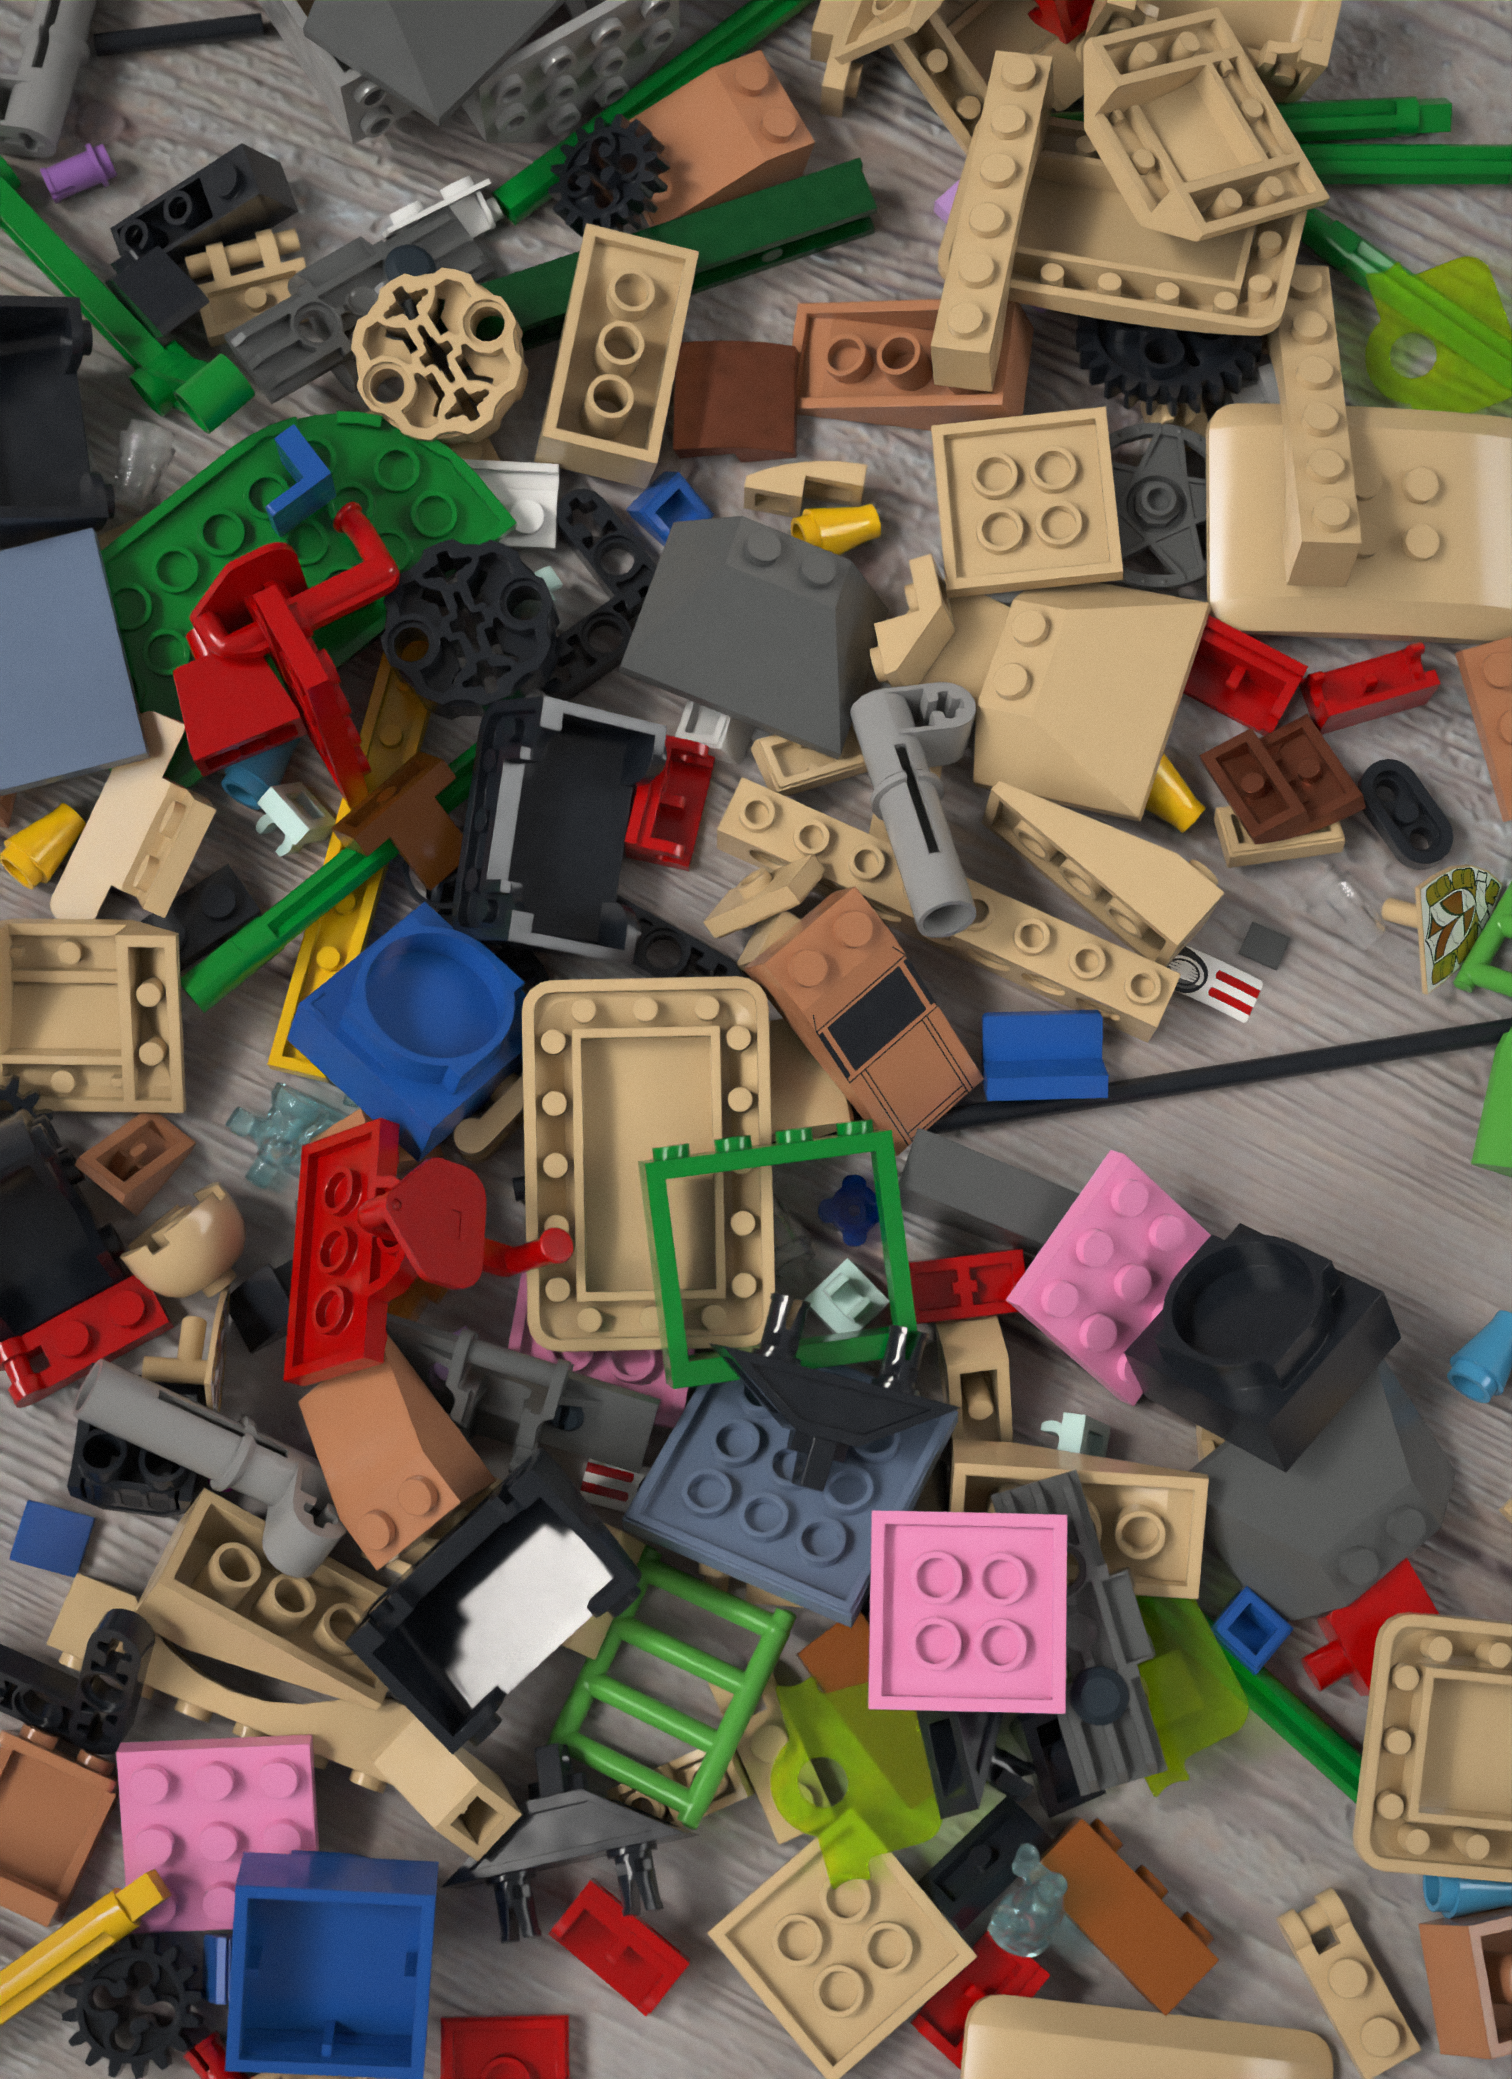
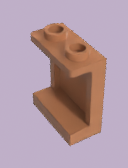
M24 1723L20 1732L16 1730H1L0 1906L45 1927H51L61 1923L119 1799L118 1777L111 1774L115 1767L114 1762L84 1749L80 1750L77 1758L54 1748L59 1739L58 1737Z

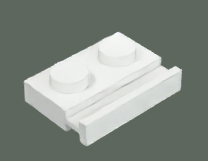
M463 459L483 480L517 522V527L502 538L499 543L513 549L556 551L559 464Z

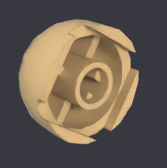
M213 1182L193 1193L200 1202L194 1208L190 1204L180 1208L177 1204L167 1211L127 1246L130 1251L121 1254L120 1258L148 1289L165 1297L185 1298L202 1290L207 1298H210L223 1290L237 1277V1274L231 1267L244 1251L247 1233L243 1215L233 1198L220 1182Z

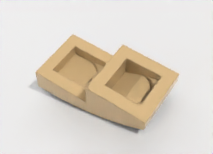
M807 461L784 464L755 472L746 476L744 509L795 518L801 516L804 498L860 507L865 488L867 465L840 461Z

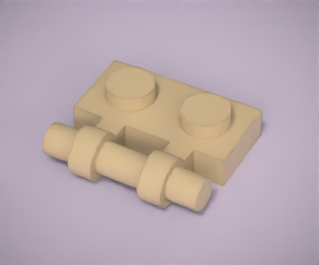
M271 228L255 232L256 238L224 247L222 241L205 245L206 252L185 257L191 280L213 274L215 281L197 285L210 301L199 310L210 347L227 343L224 339L226 333L291 296L288 291V281L297 272L306 268L304 257L281 263L280 256L301 250L295 228L273 233ZM263 261L265 266L233 276L230 269ZM307 318L302 320L300 323L307 322L310 320Z

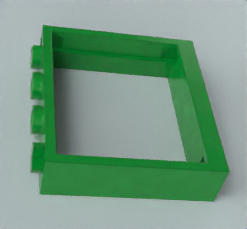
M873 1119L836 1123L837 1135L813 1138L812 1127L775 1131L776 1143L752 1146L751 1135L714 1139L715 1151L690 1154L689 1143L673 1144L652 1148L653 1159L638 1161L666 1384L673 1389L740 1380L716 1351L688 1355L666 1179L871 1152L892 1324L908 1328L907 1344L911 1331H917L892 1130H874ZM889 1326L802 1338L799 1342L796 1358L802 1360L800 1366L811 1369L883 1359L890 1332ZM760 1345L734 1349L751 1353L753 1347L759 1348Z

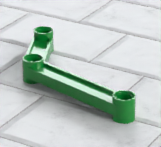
M0 155V228L65 297L80 298L82 315L91 322V325L135 370L128 376L131 384L143 400L159 416L164 417L172 409L183 411L204 432L210 434L256 396L246 377L224 354L220 353L210 362L193 358L175 340L170 341L163 347L16 192L21 187V182L9 164Z

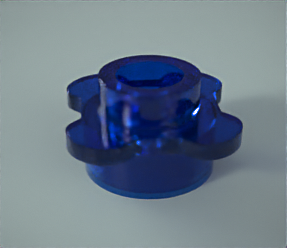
M856 1174L848 1175L843 1179L842 1187L832 1198H826L820 1202L818 1207L819 1218L824 1223H832L842 1233V1239L846 1245L859 1247L866 1242L867 1233L879 1223L876 1194L866 1186V1181L862 1176ZM852 1205L858 1206L860 1209L859 1215H850L849 1207Z

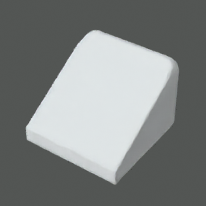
M687 700L675 737L696 741L709 746L708 755L714 756L715 759L727 763L741 764L755 726Z

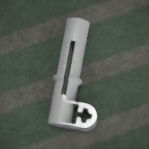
M37 0L31 24L24 26L20 33V45L24 50L17 75L0 73V153L35 158H48L56 153L79 68L85 67L90 59V49L86 42L98 0Z
M949 682L874 690L861 696L850 710L851 721L874 790L870 797L872 812L878 819L884 822L917 929L922 935L930 938H943L955 935L971 925L976 917V907L941 804L944 796V786L941 779L932 773L929 768L955 763L964 756L976 713V703L971 693L962 686Z
M102 1358L94 1364L88 1373L76 1398L72 1415L210 1478V1486L214 1490L220 1492L232 1488L267 1504L268 1510L262 1539L263 1551L267 1559L279 1571L295 1578L309 1577L316 1572L345 1535L347 1529L339 1519L318 1458L258 1431L253 1419L245 1416L236 1421Z

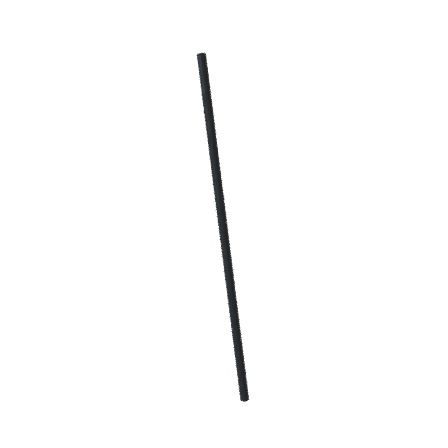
M1512 1018L1108 1082V1098L988 1101L952 1107L926 1131L941 1134L1494 1045L1499 1043L1503 1033L1510 1031ZM837 1131L824 1136L837 1135ZM525 1176L512 1178L516 1202L524 1201Z

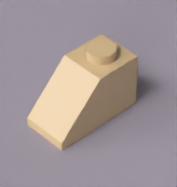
M997 1315L936 1322L938 1364L943 1400L946 1404L961 1407V1409L956 1410L958 1411V1423L949 1438L951 1451L952 1439L1013 1443L1009 1357Z

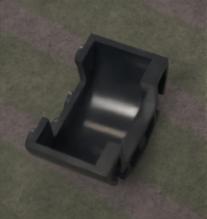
M24 1108L0 1120V1343L15 1336H22L127 1279L119 1262L121 1254L127 1252L111 1223L101 1227L79 1188L78 1183L86 1179L84 1174L74 1166L77 1160L68 1147L60 1152L57 1151V1149L63 1146L57 1132L45 1114L35 1119Z

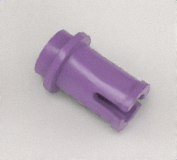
M91 143L85 144L87 151L50 167L40 169L47 188L56 204L67 197L100 183L103 184L104 188L110 186L108 180L118 176L103 143L92 147Z

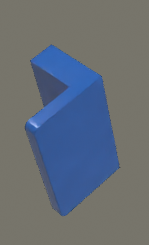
M294 424L274 438L281 463L297 482L265 507L271 526L279 537L285 535L336 497L331 472Z
M1058 1010L984 1013L982 1015L981 1074L984 1078L982 1084L987 1101L1108 1098L1109 1075L1102 1059L1103 1017L1099 1010Z

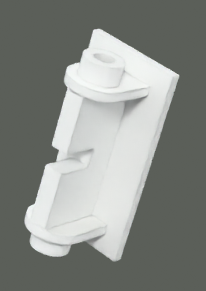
M469 175L441 189L440 193L444 200L425 210L420 200L390 214L389 216L394 225L388 227L382 235L384 239L395 233L398 235L449 206L470 236L474 238L488 230L495 229V222L502 219L503 214L494 197L485 201L481 193L482 190L491 184L489 178L474 184Z

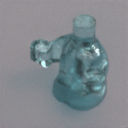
M277 1082L271 1093L272 1107L265 1119L255 1116L238 1106L225 1124L226 1127H230L234 1134L240 1137L248 1135L257 1143V1158L245 1175V1178L262 1189L267 1188L277 1170L291 1166L301 1156L302 1146L309 1144L311 1135L322 1127L330 1116V1112L321 1104L282 1082Z
M1028 1843L1021 1844L1012 1863L1013 1873L1022 1877L1027 1884L1022 1886L1017 1892L1010 1893L1002 1899L994 1910L988 1925L989 1934L998 1946L1006 1952L1022 1957L1037 1956L1048 1949L1054 1933L1058 1930L1063 1920V1896L1068 1888L1067 1881L1061 1874L1051 1872L1039 1863V1851Z

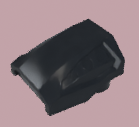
M154 1382L207 1407L204 1385ZM78 1419L74 1453L67 1483L70 1496L103 1510L163 1518L187 1512L194 1502L198 1473Z

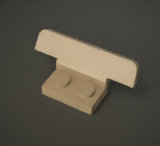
M153 711L140 714L151 758L112 768L51 897V912L57 919H96L111 885L137 897L143 909L163 918L166 917L217 810L207 797L164 777V773L185 731L184 722Z

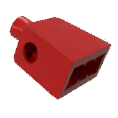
M195 628L186 634L187 642L195 660L177 667L173 671L190 753L203 777L308 734L297 707L263 656L244 659L223 658L212 653L204 645Z
M1407 1557L1348 1607L1322 1613L1316 1618L1329 1643L1301 1658V1662L1309 1679L1318 1691L1321 1692L1348 1676L1360 1696H1369L1376 1638L1379 1629L1385 1621L1397 1613L1439 1614Z

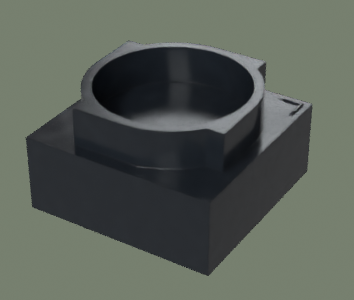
M1239 1223L1225 1240L1212 1234L1183 1266L1167 1290L1163 1310L1124 1354L1145 1397L1286 1473L1402 1337L1383 1291L1335 1269L1332 1260L1284 1238L1264 1235Z

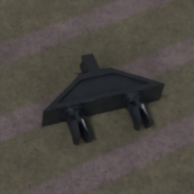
M771 1293V1303L759 1348L753 1347L750 1353L709 1343L780 1426L790 1430L787 1449L798 1451L791 1482L800 1487L824 1491L832 1461L844 1463L849 1445L860 1447L961 1409V1407L919 1397L920 1390L914 1389L926 1340L929 1338V1334L925 1332L911 1331L906 1344L908 1328L890 1324V1332L878 1379L872 1378L870 1384L800 1366L802 1360L796 1358L807 1311L810 1309L811 1303L794 1299L787 1315L788 1296Z
M916 1710L941 1820L979 1809L985 1783L1007 1795L1014 1802H1021L1030 1795L1034 1787L1021 1777L1038 1773L1037 1767L1031 1762L1024 1761L996 1746L1004 1712Z
M553 1743L534 1748L538 1782L528 1784L529 1801L520 1802L517 1806L522 1815L478 1862L470 1856L441 1887L463 1889L485 1883L488 1887L493 1886L501 1930V1944L520 1942L519 1925L523 1938L542 1936L541 1929H539L531 1879L537 1877L536 1872L607 1856L608 1860L614 1859L623 1906V1917L641 1915L640 1894L646 1911H659L664 1909L663 1902L660 1900L652 1851L658 1850L657 1845L699 1836V1834L603 1793L590 1790L585 1772L574 1773L568 1745Z

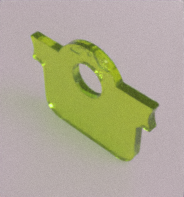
M1471 256L1459 257L1411 276L1404 273L1400 262H1396L1384 272L1367 273L1365 275L1380 318V322L1373 329L1367 341L1365 366L1370 381L1382 395L1397 403L1410 404L1412 409L1469 414L1512 398V330L1491 271L1482 260ZM1408 334H1420L1427 337L1433 343L1436 350L1434 366L1427 374L1418 378H1407L1395 371L1390 361V352L1393 345L1398 339Z
M1135 1595L1146 1633L1151 1636L1156 1652L1154 1658L1140 1662L1137 1666L1140 1676L1143 1677L1149 1689L1148 1706L1168 1768L1167 1771L1144 1777L1153 1796L1159 1797L1168 1786L1177 1782L1190 1781L1191 1778L1185 1767L1186 1760L1190 1756L1235 1734L1245 1725L1249 1715V1702L1196 1599Z
M813 1675L797 1685L776 1686L775 1690L789 1741L779 1751L772 1766L770 1775L772 1798L782 1817L791 1826L803 1833L817 1836L832 1889L835 1890L841 1884L853 1879L869 1880L872 1877L869 1867V1860L872 1857L924 1843L937 1834L943 1819L941 1820L915 1710L868 1709V1681L828 1693L822 1692L818 1688L816 1678ZM813 1758H831L837 1761L846 1772L848 1778L847 1792L844 1798L833 1806L821 1807L814 1805L804 1797L800 1790V1771L804 1764Z

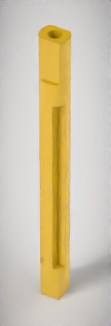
M156 1869L144 1873L122 1890L114 1888L0 1970V2026L138 1928L142 1923L141 1918L172 1896Z

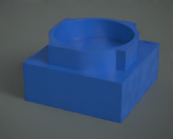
M423 902L299 1003L287 1040L372 1120L384 1118L400 1124L399 1145L419 1162L447 1138L461 1121L471 1117L487 1103L496 1088L509 1075L514 1072L519 1075L523 1071L522 1007L526 994L522 991L525 982L482 943L462 932L454 930L426 902Z
M292 1850L291 1854L243 1852L235 1885L225 2071L386 2079H424L439 1862L377 1859L342 1852Z

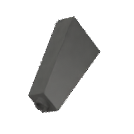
M920 1128L917 1129L899 1181L902 1210L1011 1248L1023 1249V1252L1037 1256L1079 1196V1193Z

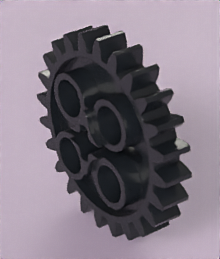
M1078 315L1076 352H1080V369L1089 370L1090 385L1105 383L1104 397L1106 399L1123 393L1125 409H1130L1139 400L1146 402L1147 415H1152L1158 405L1161 404L1167 405L1171 417L1177 416L1179 411V404L1185 403L1197 414L1201 411V399L1204 398L1220 406L1223 402V390L1239 394L1241 392L1242 378L1252 379L1254 377L1255 363L1261 361L1263 335L1247 336L1183 331Z

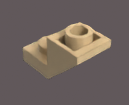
M932 554L909 560L913 583L905 585L904 588L911 613L874 624L878 647L870 649V657L879 683L888 681L891 687L920 684L955 633L945 581Z

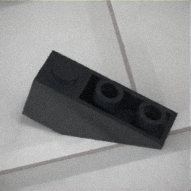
M241 143L117 223L110 230L120 256L137 244L144 253L150 248L159 246L178 265L186 262L185 257L206 252L205 245L222 241L224 247L256 238L255 232L275 227L297 213L298 209L281 163Z

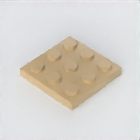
M1106 406L931 426L947 598L1123 580V563Z
M853 1805L707 1932L826 2079H840L977 1957L976 1953Z

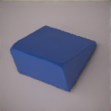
M666 471L659 475L626 508L628 514L662 546H665L674 522L711 519L715 515L680 472Z
M29 1499L13 1544L10 1560L75 1578L76 1574L80 1572L96 1518Z
M1246 1586L1230 1599L1207 1633L1249 1672L1256 1675L1294 1628L1253 1590Z
M233 1933L205 1934L203 1938L202 1989L205 1990V1997L203 1999L216 2005L229 2004Z

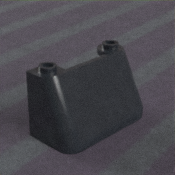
M0 295V549L17 547L88 528H93L95 532H100L107 520L114 517L115 494L113 486L110 483H104L100 472L90 471L77 371L83 356L91 355L93 331L91 322L89 320H82L79 297Z
M547 696L499 700L492 703L485 711L478 731L452 905L451 922L453 929L483 944L613 964L633 965L634 952L641 937V927L636 919L635 912L630 906L616 903L625 845L624 841L633 787L649 784L662 772L667 759L665 746L667 726Z
M540 1447L369 1606L358 1620L345 1644L453 1755L468 1740L476 1747L494 1732L503 1720L496 1711L500 1708L505 1696L593 1615L595 1618H598L606 1612L613 1618L622 1614L642 1592L637 1586L642 1572L560 1465Z

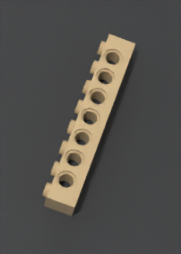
M743 777L717 828V849L756 867H765L768 872H772L814 853L825 871L822 878L811 890L812 892L827 898L833 892L855 886L885 925L1071 1009L1099 1010L1103 1017V1023L1147 1043L1156 1031L1181 976L1180 973L969 878H966L976 907V917L973 923L955 935L943 938L924 936L917 929L890 843Z

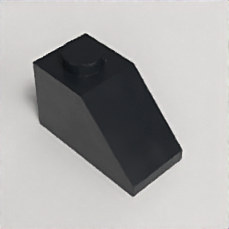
M138 244L110 264L116 274L105 281V284L114 296L154 338L165 336L210 302L203 291L159 246L150 248L144 253Z

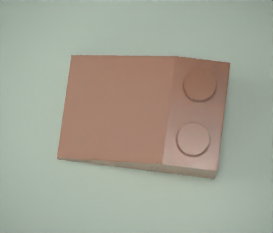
M761 50L712 67L629 120L631 123L635 119L639 120L663 143L665 149L660 155L670 163V169L658 175L668 185L667 191L654 193L651 199L657 205L658 210L656 213L646 210L642 212L650 227L802 177L815 144L810 132Z
M388 1333L384 1352V1364L324 1380L298 1402L339 1519L377 1571L414 1549L497 1481Z
M1501 1907L1451 1919L1444 1917L1419 1923L1440 2054L1482 2059H1495L1512 2054V1907Z

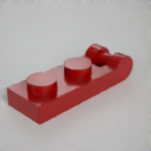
M132 1275L22 1336H15L1 1342L0 1371H6L12 1383L8 1391L16 1407H26L88 1375L92 1363H96L99 1359L102 1358L111 1362L174 1328L158 1294L148 1289L135 1275ZM44 1352L51 1366L39 1373H34L28 1360Z

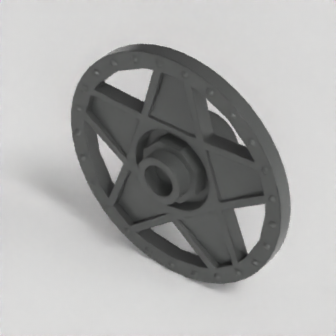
M1161 423L1135 424L1109 435L1110 451L1115 450L1122 444L1152 438L1138 467L1112 461L1122 562L1149 548L1172 574H1143L1123 567V580L1116 581L1134 588L1153 591L1172 590L1189 586L1207 576V559L1203 561L1196 527L1206 524V479L1188 477L1184 445L1191 447L1206 458V438L1190 429L1168 423L1162 425Z

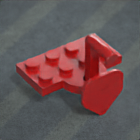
M353 501L345 504L337 512L333 521V528L338 533H345L351 539L364 562L308 589L294 549L289 544L283 542L266 544L225 565L190 614V621L201 641L212 653L218 656L244 659L261 657L269 653L288 689L291 700L300 713L308 732L307 735L349 809L357 806L369 795L363 776L371 773L372 770L360 747V744H362L360 735L349 714H352L351 708L338 685L341 683L340 676L327 651L324 648L318 651L311 637L314 636L313 631L388 595L395 590L400 578L399 568L377 530L362 513L360 504Z
M378 1118L303 1145L283 1381L299 1386H307L384 1364V1352L387 1343L386 1322L388 1302L403 1294L418 1276L426 1282L452 1290H461L473 1286L480 1278L482 1271L499 1277H511L552 1263L562 1264L568 1261L573 1254V1240L565 1230L558 1227L545 1230L539 1239L514 1247L485 1238L487 1199L484 1186L476 1173L466 1166L440 1157H433L423 1161L403 1179L396 1177L399 1165L398 1144L400 1124L387 1119Z

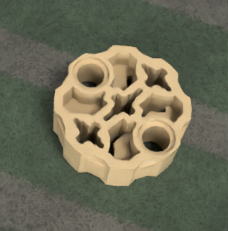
M442 267L431 274L419 276L403 274L380 288L376 303L367 315L357 320L351 344V350L356 356L359 377L357 388L370 410L375 415L383 416V419L399 429L405 437L430 442L437 439L445 445L465 441L476 444L499 430L501 420L512 404L522 399L529 371L524 363L521 342L523 332L503 298L493 295L486 288L476 283L469 273ZM408 299H411L416 304V309L419 313L412 320H409L404 315V308L401 305ZM443 300H444V301H445V305H444V310H443V312H442ZM498 316L504 319V330L497 339L482 341L476 338V328L484 318ZM440 317L448 329L442 335L436 326ZM387 334L401 339H412L418 350L411 354L403 340L387 338ZM430 336L437 347L441 348L447 355V361L450 364L448 367L455 377L453 383L450 382L442 370L440 371L434 365V358L431 355L433 352L426 342L427 337ZM470 365L476 377L492 379L493 383L469 380L463 368ZM391 377L403 379L404 391L397 401L392 403L379 402L377 398L378 388L385 379ZM439 384L445 396L440 403L438 417H435V409L439 399L432 387ZM468 398L479 404L477 410L480 416L473 421H470L467 416L462 415L464 408L461 403Z

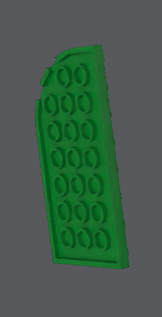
M337 411L335 414L313 415L299 419L291 417L271 424L247 436L101 550L140 714L153 711L184 722L173 671L177 667L195 660L186 639V634L194 628L190 621V614L218 574L229 562L266 544L283 542L289 544L294 549L308 589L364 562L351 539L345 533H338L333 528V521L337 512L345 504L352 501L360 504L362 513L377 530L396 562L400 573L410 570L419 562L424 549L450 539H454L462 544L478 545L489 540L499 542L517 527V522L475 471L449 447L437 439L430 442L405 437L399 429L388 423L380 415ZM294 424L331 472L336 497L285 535L279 537L271 526L265 507L297 482L281 463L274 438ZM456 569L445 572L447 577L446 583L457 575ZM384 597L313 631L314 636L311 638L318 651L323 648L327 651L337 671L385 632L387 609L383 603ZM269 653L264 655V659L266 660V662L268 663V665L270 666V668L272 669V671L274 672V674L276 675V677L278 678V680L280 681V683L282 684L285 691L290 697L288 689L285 686L281 676L279 675ZM185 730L164 773V777L188 789H192L205 777L202 776L192 758Z

